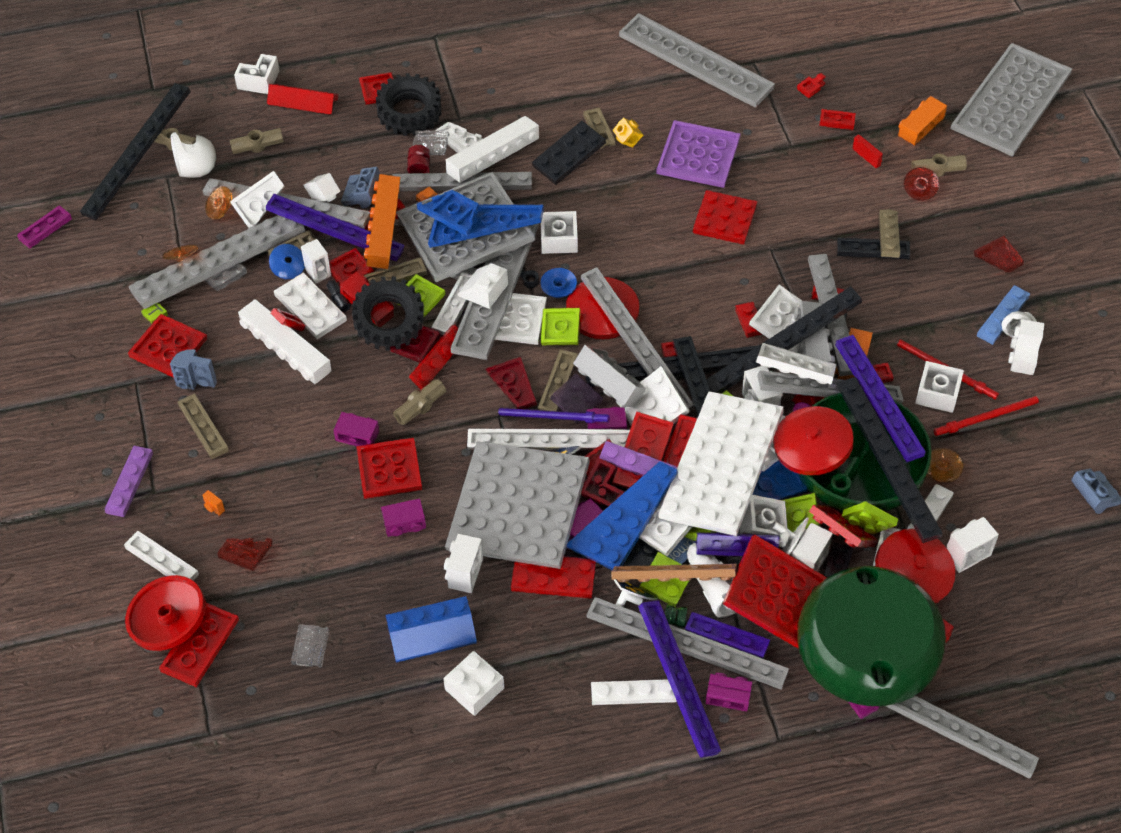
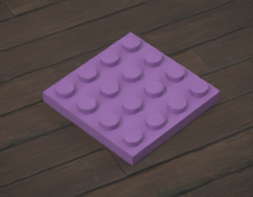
M674 120L657 167V174L724 188L738 147L740 134Z

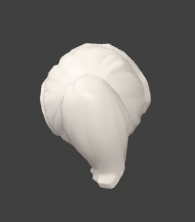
M1017 311L1006 316L1001 325L1006 335L1014 337L1015 327L1020 325L1021 319L1037 321L1031 313Z

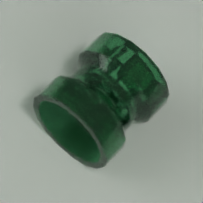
M667 604L665 616L668 624H676L678 627L684 628L687 607L675 608L673 605Z

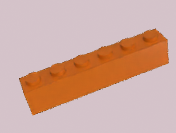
M379 174V181H375L374 191L377 194H373L372 204L375 207H371L370 218H373V221L369 220L368 231H371V234H367L366 245H369V248H365L364 259H367L368 267L388 269L401 177Z

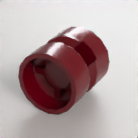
M423 145L411 146L407 157L408 174L429 173L430 150Z

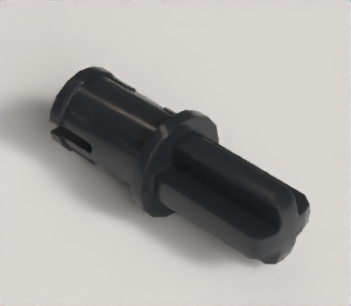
M329 280L326 287L332 295L331 299L337 303L342 312L348 311L351 308L350 303L340 293V287L337 282Z

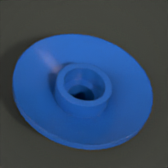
M291 244L277 246L269 257V266L272 272L279 278L286 280L299 276L305 268L302 251ZM286 257H289L291 259L290 263H287L285 261Z
M554 268L543 274L540 283L542 290L547 295L561 298L574 292L577 286V279L567 269Z

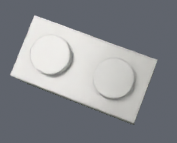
M330 173L317 176L304 184L312 200L330 202L340 192Z
M316 239L301 246L305 270L315 284L331 277L328 253L320 242Z

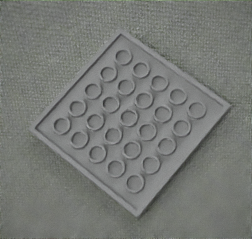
M493 172L450 189L477 202L479 205H514ZM432 197L421 201L422 204L431 202ZM416 204L396 212L399 221L435 282L535 241L534 234L528 226L429 248L428 241L434 218L419 211Z
M477 441L445 544L446 550L450 551L452 541L456 540L458 534L481 539L482 555L484 557L561 569L588 470L589 457Z

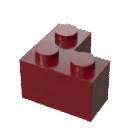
M598 458L583 485L581 497L585 500L591 498L598 506L604 509L617 500L624 491L611 485L617 471L616 466Z

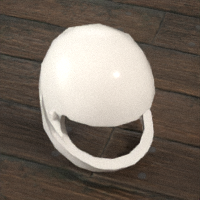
M176 132L171 134L173 156L177 171L181 177H202L213 169L216 161V151L210 140L196 135V142L194 144H185L180 141Z

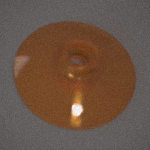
M220 186L209 195L205 205V212L209 218L219 219L229 210L232 192L228 187Z
M186 245L166 251L162 256L164 259L177 260L178 263L194 254L198 250V246Z
M938 448L931 451V462L928 475L931 478L940 482H951L961 476L964 465L961 457L956 452L946 448Z

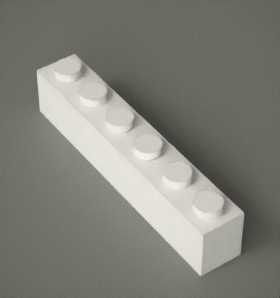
M526 116L516 120L447 158V174L459 183L465 181L538 140L539 125Z
M254 299L238 312L241 326L244 329H249L256 339L260 338L268 349H273L280 359H285L289 362V365L294 370L297 369L301 372L306 380L316 384L332 371L330 360L290 327L282 325L270 314L271 312Z

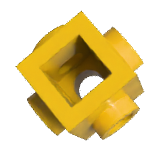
M623 118L613 129L616 139L621 144L632 148L644 136L638 128V123L633 119Z

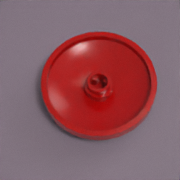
M604 277L635 322H637L639 300L634 290L620 280ZM584 282L579 283L574 292L568 295L566 301V308H580L579 333L594 339H612L621 336Z
M812 406L801 408L787 415L779 423L773 443L777 458L786 468L798 474L820 475L835 470L848 459L853 449L854 438L851 425L842 414L827 407Z
M903 529L888 536L877 551L875 566L895 570L908 576L924 588L936 604L947 596L955 581L954 561L945 545L938 539L922 543L915 529Z
M171 575L158 578L144 586L130 602L125 616L126 630L133 641L144 649L162 651L176 647L189 639L202 623L206 611L205 596L199 586L187 577Z

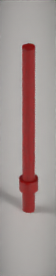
M901 339L897 344L900 348L924 361L949 366ZM963 374L961 381L975 388L974 391L980 394L984 393L995 400L999 396L998 392L987 387V384L982 381L978 382Z
M1037 396L967 419L957 422L951 421L946 423L945 426L934 429L933 432L935 436L948 432L950 434L955 433L961 428L1038 404L1039 399Z

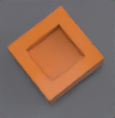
M427 187L416 195V200L421 202L438 194L432 188Z
M207 490L202 495L205 502L204 506L209 512L212 513L214 511L220 516L225 511L222 500L212 492Z

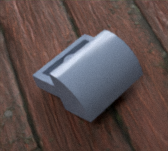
M378 167L364 168L360 174L350 175L341 199V203L344 206L359 204L362 209L370 206L373 194L375 193V181H379L380 171Z
M189 349L179 352L171 360L170 367L177 387L194 390L196 385L199 384L204 387L215 388L217 379L211 359L198 357L196 350Z
M1090 468L1077 471L1074 474L1072 483L1095 513L1101 514L1106 508L1121 504V497L1117 490L1113 488L1101 471L1093 472Z

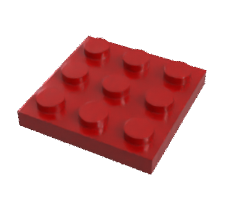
M706 190L693 227V233L744 245L757 207V201Z
M160 314L128 354L130 358L174 378L170 367L173 357L184 350L194 349L197 352L207 340V335Z
M414 438L356 446L364 499L422 490Z
M813 505L809 510L814 515L812 518L815 521L828 525L830 532L846 538L845 542L853 548L875 547L879 541L858 525L850 524L848 520L841 517L842 513L835 508Z

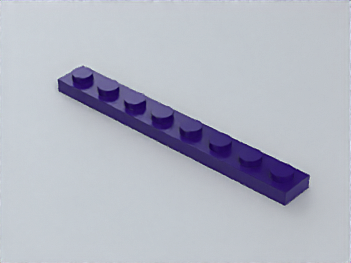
M273 194L266 204L267 211L360 248H369V245H366L367 234H371V232L277 194ZM392 240L391 260L398 261L404 250L403 244Z
M854 335L836 340L835 346L854 377L858 380L866 397L905 461L910 462L924 457L925 450Z
M659 600L641 603L638 608L699 757L703 758L719 754L721 752L720 746Z

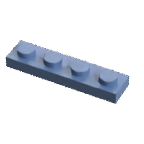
M1014 285L979 329L977 337L993 345L1003 332L1001 325L1003 319L1010 313L1019 311L1029 299L1030 293Z

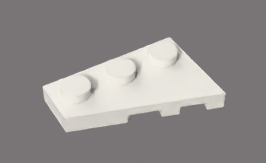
M447 122L436 130V135L457 153L483 139L481 135L477 133L475 135L471 134L465 128L451 122Z
M273 171L230 202L248 228L256 226L266 213V204L272 195H279L285 186Z

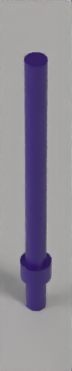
M499 408L498 411L499 416L579 420L586 423L609 422L610 415L595 414V412L590 411L574 413Z

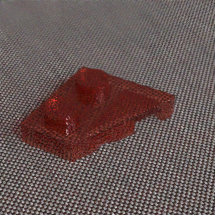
M1005 236L974 250L975 257L1006 272L1024 265V260Z
M253 538L243 540L227 539L217 553L218 558L254 571L272 546V539L266 538L265 542H253Z

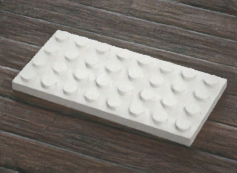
M708 392L677 467L678 474L671 482L659 511V519L737 536L783 415V407Z

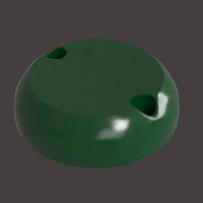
M841 393L828 396L814 404L813 406L827 407L842 414L851 425L854 444L848 459L835 470L820 475L798 474L811 493H815L816 497L823 503L840 511L863 502H868L885 512L901 506L902 504ZM894 400L925 450V456L906 462L884 425L883 427L919 490L928 474L931 462L930 439L917 416L907 407Z
M877 566L853 567L837 572L823 580L808 596L802 608L797 629L799 652L804 665L812 677L833 695L845 701L865 706L893 705L917 695L935 677L945 652V625L939 608L924 588L908 576L895 570Z

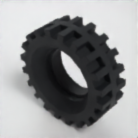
M406 73L405 77H401L399 74L396 75L394 80L391 78L387 79L388 84L382 83L381 90H377L378 119L380 118L381 125L385 124L386 130L393 129L394 134L403 132V136H407V133H413V136H415L419 131L425 133L428 127L432 129L434 122H439V116L442 113L441 94L439 88H435L434 81L429 83L428 77L425 76L422 79L419 74H415V77L410 76V73ZM406 99L418 100L425 105L421 111L412 114H403L394 110V106L398 102Z
M383 276L381 281L376 282L375 279L370 280L371 285L367 286L364 284L362 291H357L356 299L352 304L354 329H357L359 338L363 337L367 345L373 343L375 344V349L378 350L380 346H385L386 351H390L391 346H396L398 350L401 349V344L405 343L408 346L412 338L416 339L418 337V331L422 330V323L424 321V305L421 302L420 293L415 292L413 285L408 287L406 280L402 279L400 283L396 281V277L392 276L391 280H386L385 276ZM391 301L400 304L404 308L406 315L400 326L393 329H383L373 323L371 311L378 303Z

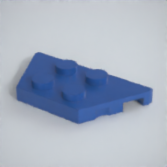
M454 190L432 197V201L426 204H422V202L416 204L419 211L467 237L471 232L480 209L477 202Z

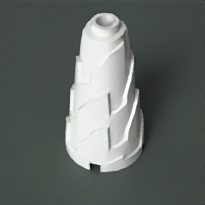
M696 543L690 545L687 549V559L690 565L723 564L714 555H697ZM715 577L707 581L697 578L713 613L718 618L729 617L737 613L722 604L734 577L731 580H720V577Z

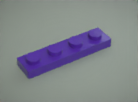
M697 533L696 554L743 556L753 535L737 534V536L723 533ZM757 535L773 546L779 547L778 535Z
M694 612L691 613L685 627L686 631L764 659L770 643L769 639Z

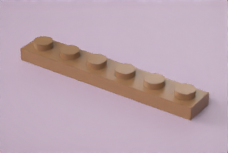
M737 564L614 566L611 575L612 580L618 579V582H628L630 579H638L639 582H647L650 579L670 581L671 578H679L680 581L699 578V580L707 581L715 577H720V580H731L732 577H736Z

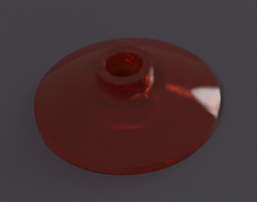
M914 168L905 176L904 189L913 199L928 200L937 193L939 180L937 175L928 168Z

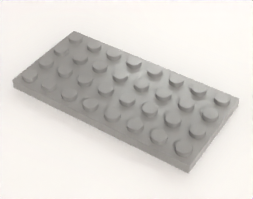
M1011 43L951 125V129L1010 156H1014L1070 76L1072 68Z

